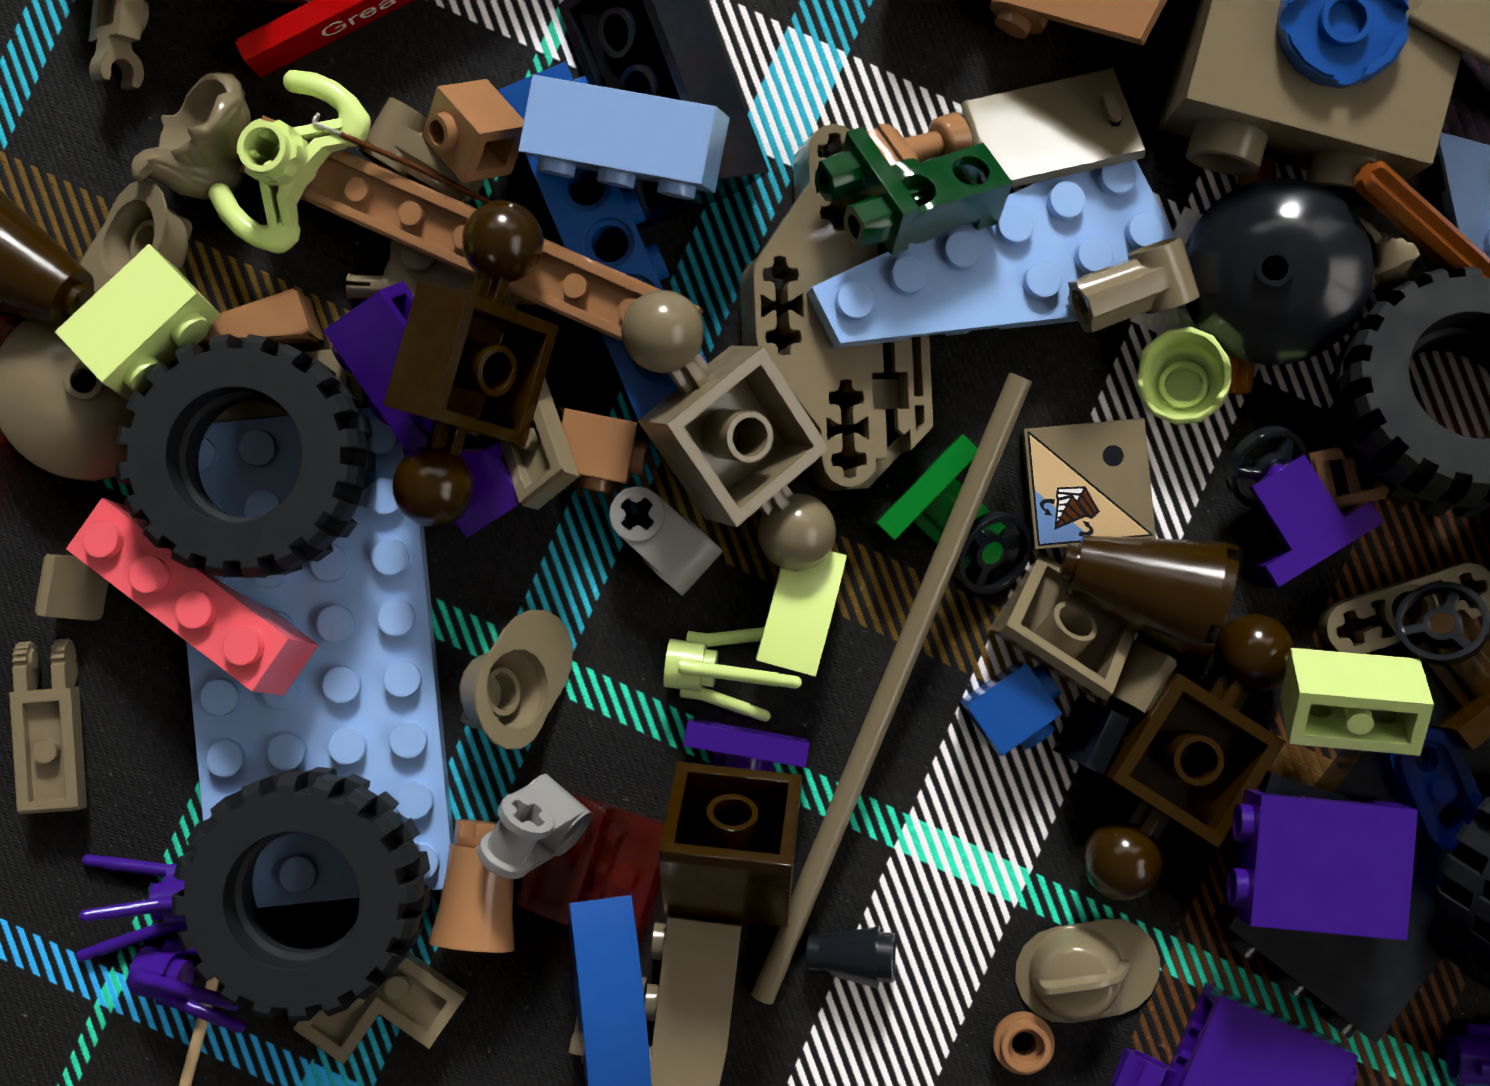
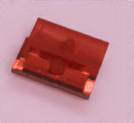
M569 792L593 813V819L586 832L571 849L563 855L552 857L524 876L515 905L568 926L567 911L569 903L632 895L637 940L640 943L661 879L659 848L664 823Z

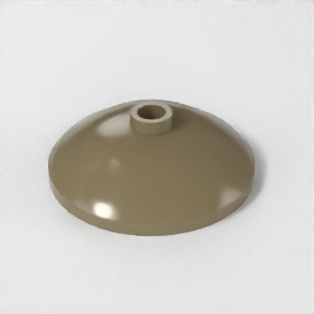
M29 318L24 319L13 329L0 348V428L20 454L37 467L49 473L83 481H98L117 477L115 463L127 462V447L116 445L119 426L130 428L135 416V412L125 408L128 400L103 384L97 377L96 385L91 391L87 393L75 391L73 389L74 378L84 372L93 374L92 371L55 333L59 328L58 326ZM177 358L169 366L173 367L179 363ZM148 389V390H146V391H144V392H141V393L147 394V392H148L150 389Z

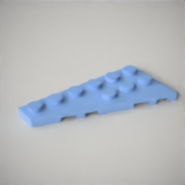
M1133 160L1035 182L1008 195L1001 217L996 225L976 230L972 223L946 230L925 243H909L908 250L892 256L889 252L883 253L811 287L807 295L834 349L905 341L911 337L945 334L949 336L967 334L972 330L999 328L1001 330L1072 322L1077 320L1073 317L1067 298L1069 295L1068 282L1128 260V253L1144 246L1173 238L1175 235L1137 161ZM1185 304L1178 306V309L1187 308Z

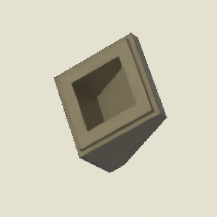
M46 554L43 560L35 605L36 615L91 621L100 620L104 614L109 582L76 556Z
M1133 639L1111 697L1133 710L1143 713L1149 711L1177 666V660Z

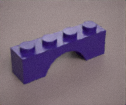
M401 281L377 291L323 331L332 343V352L338 363L346 371L353 373L368 395V404L372 412L381 422L389 425L403 446L404 456H407L412 451L427 446L434 420L383 406L414 298L405 282ZM467 433L461 457L467 462L472 471L475 484L474 496L467 511L459 519L452 522L453 525L459 526L466 538L520 504L499 440L493 437H480Z

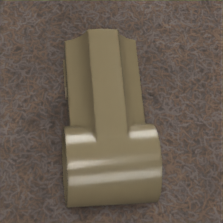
M389 97L371 127L365 142L478 193L485 179L462 183L422 137L427 118L401 101ZM362 146L358 149L359 152L380 167L405 178L409 176L426 187L464 204H468L474 199L459 190Z
M1182 236L1165 239L1134 250L1127 254L1128 260L1068 282V302L1073 317L1080 323L1083 331L1095 332L1144 312L1145 314H1153L1166 311L1199 298L1200 294Z

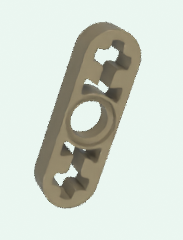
M1475 563L1450 564L1334 602L1327 606L1319 617L1317 625L1319 638L1330 651L1366 654L1399 643L1395 619L1392 614L1393 601L1403 592H1412L1420 586L1433 582L1460 584V578L1462 581H1473L1476 588L1474 592L1483 599L1489 611L1490 571ZM1435 594L1420 599L1421 615L1414 624L1422 623L1428 611L1436 607H1443L1445 601L1439 603ZM1465 600L1458 601L1456 611L1460 609L1465 610L1472 619L1481 616L1477 607L1469 600L1468 603ZM1375 601L1374 609H1373V607L1371 606V603ZM1344 613L1349 618L1365 619L1375 615L1380 625H1370L1354 632V643L1350 638L1338 637L1336 630L1337 627L1345 624ZM1382 628H1383V630L1385 631V634L1381 636V634H1382Z

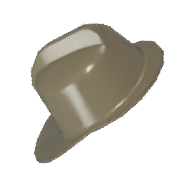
M142 180L129 184L118 195L106 222L80 263L92 275L95 293L148 244L180 271L187 255L188 240L192 233V223L167 207L164 193L156 183Z
M528 610L515 616L502 630L491 650L473 659L462 674L459 685L460 702L463 708L461 721L470 728L481 729L492 743L503 749H521L534 741L566 684L572 668L573 648L569 631L559 617L547 610Z
M1104 918L1056 926L1038 932L1023 946L1016 961L1015 982L1022 1000L1035 1014L1052 1022H1085L1121 1015L1138 1008L1152 994L1159 979L1160 957L1151 937L1140 926L1124 919Z

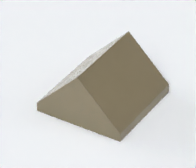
M1040 552L993 622L989 631L1089 696L1106 701L1114 692L1136 631L1067 595L1068 582L1058 579L1060 564Z

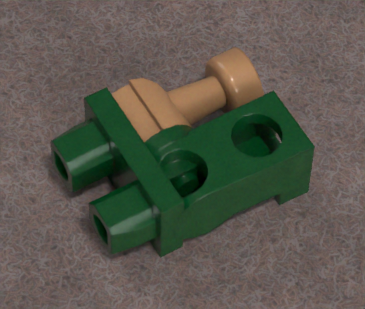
M957 112L933 119L928 127V133L905 138L902 137L897 129L889 124H878L877 128L866 132L864 127L847 131L842 152L819 161L815 176V186L825 201L833 202L847 196H851L854 200V204L847 206L843 221L846 232L855 246L860 247L882 241L891 256L908 250L909 243H925L946 230L972 223L976 230L998 224L1013 184L984 142L973 146L970 127L964 117ZM981 170L985 174L987 181L978 185L977 179Z

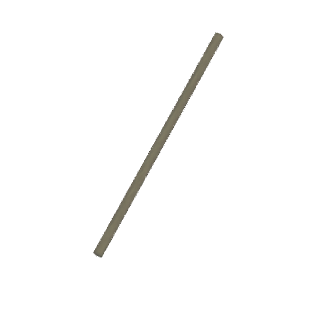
M1009 373L792 893L788 927H778L751 992V996L762 1003H774L1028 394L1032 381L1013 373Z

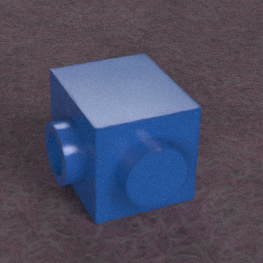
M1019 660L959 701L989 746L1000 756L1005 755L1019 744L1022 745L1024 750L1037 745L1055 730L1050 722L1063 714L1053 701L1061 693L1041 665L1031 669L1028 663Z

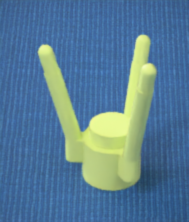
M764 627L716 633L688 631L686 641L670 639L668 643L664 667V687L680 689L681 698L702 700L763 722L770 719L769 711L703 686L714 687L715 679L718 678L796 689L801 686L802 681L798 676L719 665L718 651L707 650V647L761 641Z

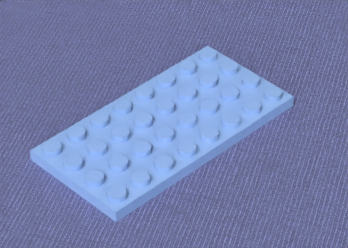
M370 407L357 408L359 414L369 419L373 436L366 438L368 451L376 453V472L367 471L364 488L372 489V493L367 507L357 506L352 519L358 524L347 538L337 537L331 543L334 551L320 561H308L302 564V570L287 575H270L267 578L212 575L238 593L273 610L319 645L285 695L252 692L186 641L203 821L212 816L210 809L224 797L240 791L246 785L282 771L300 768L301 771H309L316 767L336 769L337 776L344 778L356 774L370 780L368 790L376 795L387 791L399 802L394 812L403 823L412 818L420 832L413 841L418 852L427 851L431 868L424 875V885L432 887L431 890L443 889L449 844L455 842L424 526L407 518L399 509L394 499L392 489L394 473L399 463L405 457L402 444L389 425L381 422L374 415ZM287 415L218 422L210 425L204 435L199 451V474L205 492L219 510L236 517H257L272 511L287 497L298 477L302 457L300 438L293 420ZM291 833L278 837L260 852L254 867L253 894L258 908L359 898L357 880L347 860L331 844L316 836L305 833Z

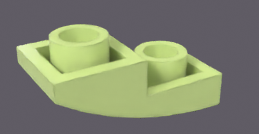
M831 551L822 563L806 571L794 572L779 569L770 609L756 655L757 661L816 677L847 555Z

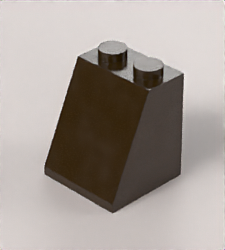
M686 762L676 763L659 848V869L665 914L788 927L802 775Z

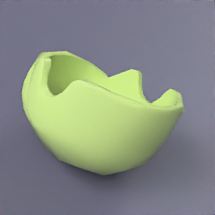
M1193 327L1169 329L1145 346L1140 354L1137 389L1140 399L1144 401L1146 408L1155 417L1175 425L1199 423L1222 407L1231 384V364L1228 355L1213 335Z

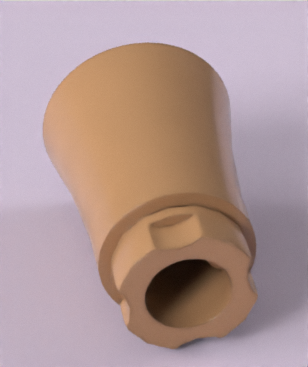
M456 820L454 831L455 843L449 844L446 874L439 909L428 942L430 945L472 952L504 953L515 951L513 929L514 879L504 878L492 873L481 863L477 854L481 839L487 833L494 830L497 822Z

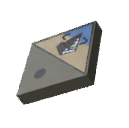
M1145 418L1021 430L1032 550L1066 547L1067 544L1078 546L1083 535L1156 539Z

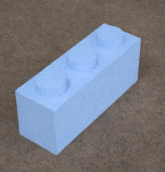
M533 74L518 151L537 160V170L547 174L574 178L576 168L597 171L596 181L603 184L634 189L635 179L658 183L657 193L680 199L694 200L696 190L711 193L716 191L730 118L717 106Z

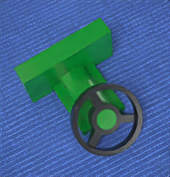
M962 434L873 526L891 542L913 522L938 545L962 487V484L955 477L973 460L978 448ZM981 504L954 569L958 580L968 589L979 594L996 593L1010 586L1022 574L1031 555L1032 540L1027 526L1010 513L1002 511L990 512ZM1001 522L1013 523L1017 527L1019 534L999 536L1006 527ZM1019 547L1018 555L1009 570L998 579L985 583L990 569L998 567L1006 558L1009 550ZM973 562V582H970L966 576L965 569Z

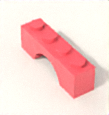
M101 498L66 550L249 690L284 696L319 645L273 610L238 593L214 576L206 574V570L202 568H188L171 559V549L157 548L144 536V529L149 525L146 520L131 518L126 505Z

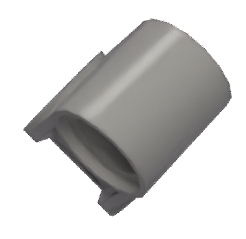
M638 486L626 488L617 494L611 503L609 517L611 525L617 534L643 557L642 560L682 596L723 552L717 544L684 514L680 516L661 497L648 488ZM645 498L650 500L653 506L650 508L648 515L654 521L651 527L646 529L641 525H637L631 530L628 529L623 523L628 516V513L623 508L624 503L629 499L635 503H640Z
M540 775L529 785L512 794H508L501 801L498 808L500 819L494 830L487 833L481 839L477 854L481 863L495 875L508 879L524 877L528 872L552 857L563 855L571 849L586 832L593 819V813L549 775Z

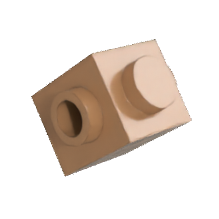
M488 79L437 86L422 137L462 183L512 174L520 152L518 150L524 119Z
M565 408L562 427L580 475L578 488L613 495L615 484L630 486L632 473L643 474L649 439L639 438L641 427L637 422Z

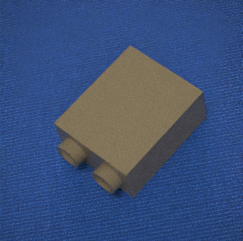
M1192 0L1157 129L1190 139L1185 155L1189 162L1217 173L1248 176L1258 173L1262 158L1268 157L1278 163L1308 170L1306 181L1331 191L1349 207L1361 208L1373 207L1353 187V179L1360 172V167L1367 161H1373L1374 163L1384 161L1405 181L1433 165L1463 51L1407 21V27H1409L1407 42L1394 63L1365 84L1342 89L1318 85L1295 71L1281 51L1276 30L1281 0ZM1407 0L1409 10L1406 11L1407 20L1409 14L1417 9L1422 0Z

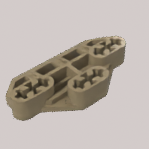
M838 124L824 125L799 147L793 163L795 202L759 256L745 268L740 281L742 345L764 346L826 442L829 450L807 469L809 476L816 485L831 491L870 488L901 453L912 450L933 427L929 335L911 337L905 341L891 342L892 373H895V379H872V374L884 372L883 343L834 349L807 295L811 287L879 256L878 243H882L881 241L856 247L847 234L843 221L847 206L855 203L852 197L847 196L830 202L825 201L820 192L816 193L815 176L818 163L825 159L824 157H819L818 152L824 149L826 158L842 152L846 132L850 131L847 127ZM826 208L829 218L838 219L839 226L834 230L831 220L821 218L820 213ZM769 269H772L773 278L783 279L784 286L776 292L774 282L764 281L763 274ZM773 304V311L761 317V311ZM788 304V310L777 317L776 310ZM773 330L776 338L786 340V348L779 352L776 344L766 342L765 336ZM835 392L837 397L846 398L847 408L841 410L839 405L830 404L829 394ZM886 410H894V428L898 437L887 447ZM837 426L838 430L851 426V434L842 436V433L827 437V429ZM838 453L840 457L849 458V469L843 470L842 467L833 466L831 461L832 455Z

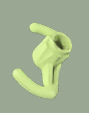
M289 70L284 75L283 84L289 92L311 95L327 102L337 110V119L317 123L341 133L344 132L360 140H366L371 126L370 116L359 100L341 84L314 72ZM259 118L251 122L241 132L237 142V154L245 165V172L259 181L267 224L261 225L250 218L237 203L229 186L224 183L213 184L208 191V196L219 218L236 236L256 248L277 254L285 253L299 240L301 229L298 224L297 204L306 186L314 180L319 167L332 152L359 145L314 124L291 127L281 120L268 122Z

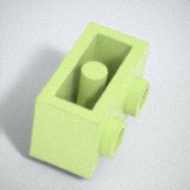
M148 244L65 321L55 333L103 384L129 401L134 391L141 393L153 386V383L147 379L146 374L159 362L166 365L172 363L176 359V350L192 342L195 344L200 343L207 335L210 326L221 314L174 265Z
M1290 648L1280 695L1289 744L1421 755L1434 702L1420 659Z

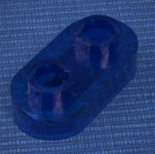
M1428 727L1423 747H1426L1430 753L1428 765L1419 769L1415 764V755L1391 753L1392 767L1409 807L1418 810L1417 825L1422 835L1431 843L1454 851L1459 842L1455 836L1464 823L1470 825L1478 815L1476 808L1484 800L1456 739L1445 731ZM1451 805L1455 811V818L1450 825L1444 827L1440 822V813L1444 807Z

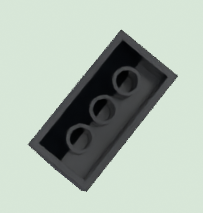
M564 0L558 5L588 84L717 106L730 118L715 193L696 190L694 200L680 199L657 193V182L635 179L633 190L646 218V221L641 223L642 228L656 225L730 197L769 173L704 0Z

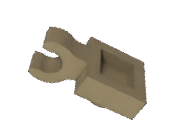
M93 0L89 41L97 45L95 55L89 66L91 81L99 83L110 80L111 66L114 62L122 71L121 89L129 91L138 89L144 79V69L141 60L132 50L131 43L140 41L141 34L148 22L149 6L145 0Z

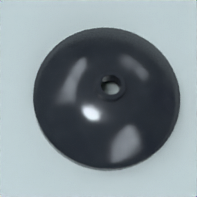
M1269 178L1254 181L1230 191L1204 212L1191 231L1185 245L1200 294L1199 298L1185 304L1189 315L1198 329L1213 335L1227 354L1255 364L1284 365L1296 363L1314 357L1329 349L1344 337L1356 323L1368 301L1372 287L1373 253L1369 237L1360 219L1337 195L1319 185L1304 180ZM1279 257L1286 261L1288 271L1280 280H1269L1262 273L1263 265L1268 259Z

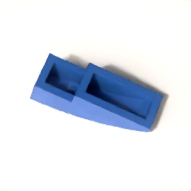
M632 895L569 903L567 923L574 970L573 986L586 1086H652L645 1002Z

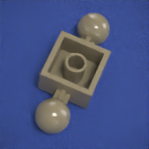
M656 290L637 298L626 311L622 322L621 334L625 350L631 359L642 368L656 373H668L677 387L674 392L638 420L644 431L706 520L738 527L759 509L762 515L757 528L758 542L762 552L771 563L781 569L794 572L806 571L818 566L828 557L834 546L836 538L835 521L829 509L820 500L808 494L792 493L787 484L828 451L829 447L764 346L731 345L707 364L699 352L704 337L703 321L698 309L689 299L669 290Z

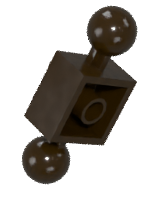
M493 201L482 205L471 214L464 226L462 249L467 262L476 272L470 292L418 281L383 406L434 420L427 446L412 451L402 459L396 468L392 484L394 499L399 509L407 518L423 526L439 527L450 524L459 519L472 502L475 489L474 477L469 465L461 457L468 431L521 446L526 445L559 325L504 305L509 283L524 278L534 270L540 261L544 246L542 229L535 216L525 207L511 201Z
M1246 614L1231 620L1221 629L1214 644L1216 645L1214 661L1219 674L1208 691L1183 675L1172 672L1149 711L1145 713L1136 711L1122 735L1120 748L1112 757L1103 776L1139 798L1125 821L1109 822L1096 829L1088 838L1082 855L1085 875L1090 884L1102 895L1114 900H1133L1145 895L1155 886L1160 878L1163 864L1162 853L1157 840L1170 820H1173L1217 848L1232 828V817L1236 804H1243L1244 790H1256L1285 744L1284 740L1239 712L1251 692L1268 691L1284 681L1290 648L1295 647L1289 632L1277 620L1261 614Z

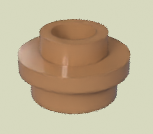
M1020 1011L1009 1014L999 1022L994 1031V1053L1001 1065L1010 1072L1020 1075L1036 1073L1042 1070L1053 1056L1055 1048L1053 1033L1048 1024L1034 1013ZM1021 1032H1028L1033 1035V1043L1025 1051H1017L1012 1047L1013 1038Z

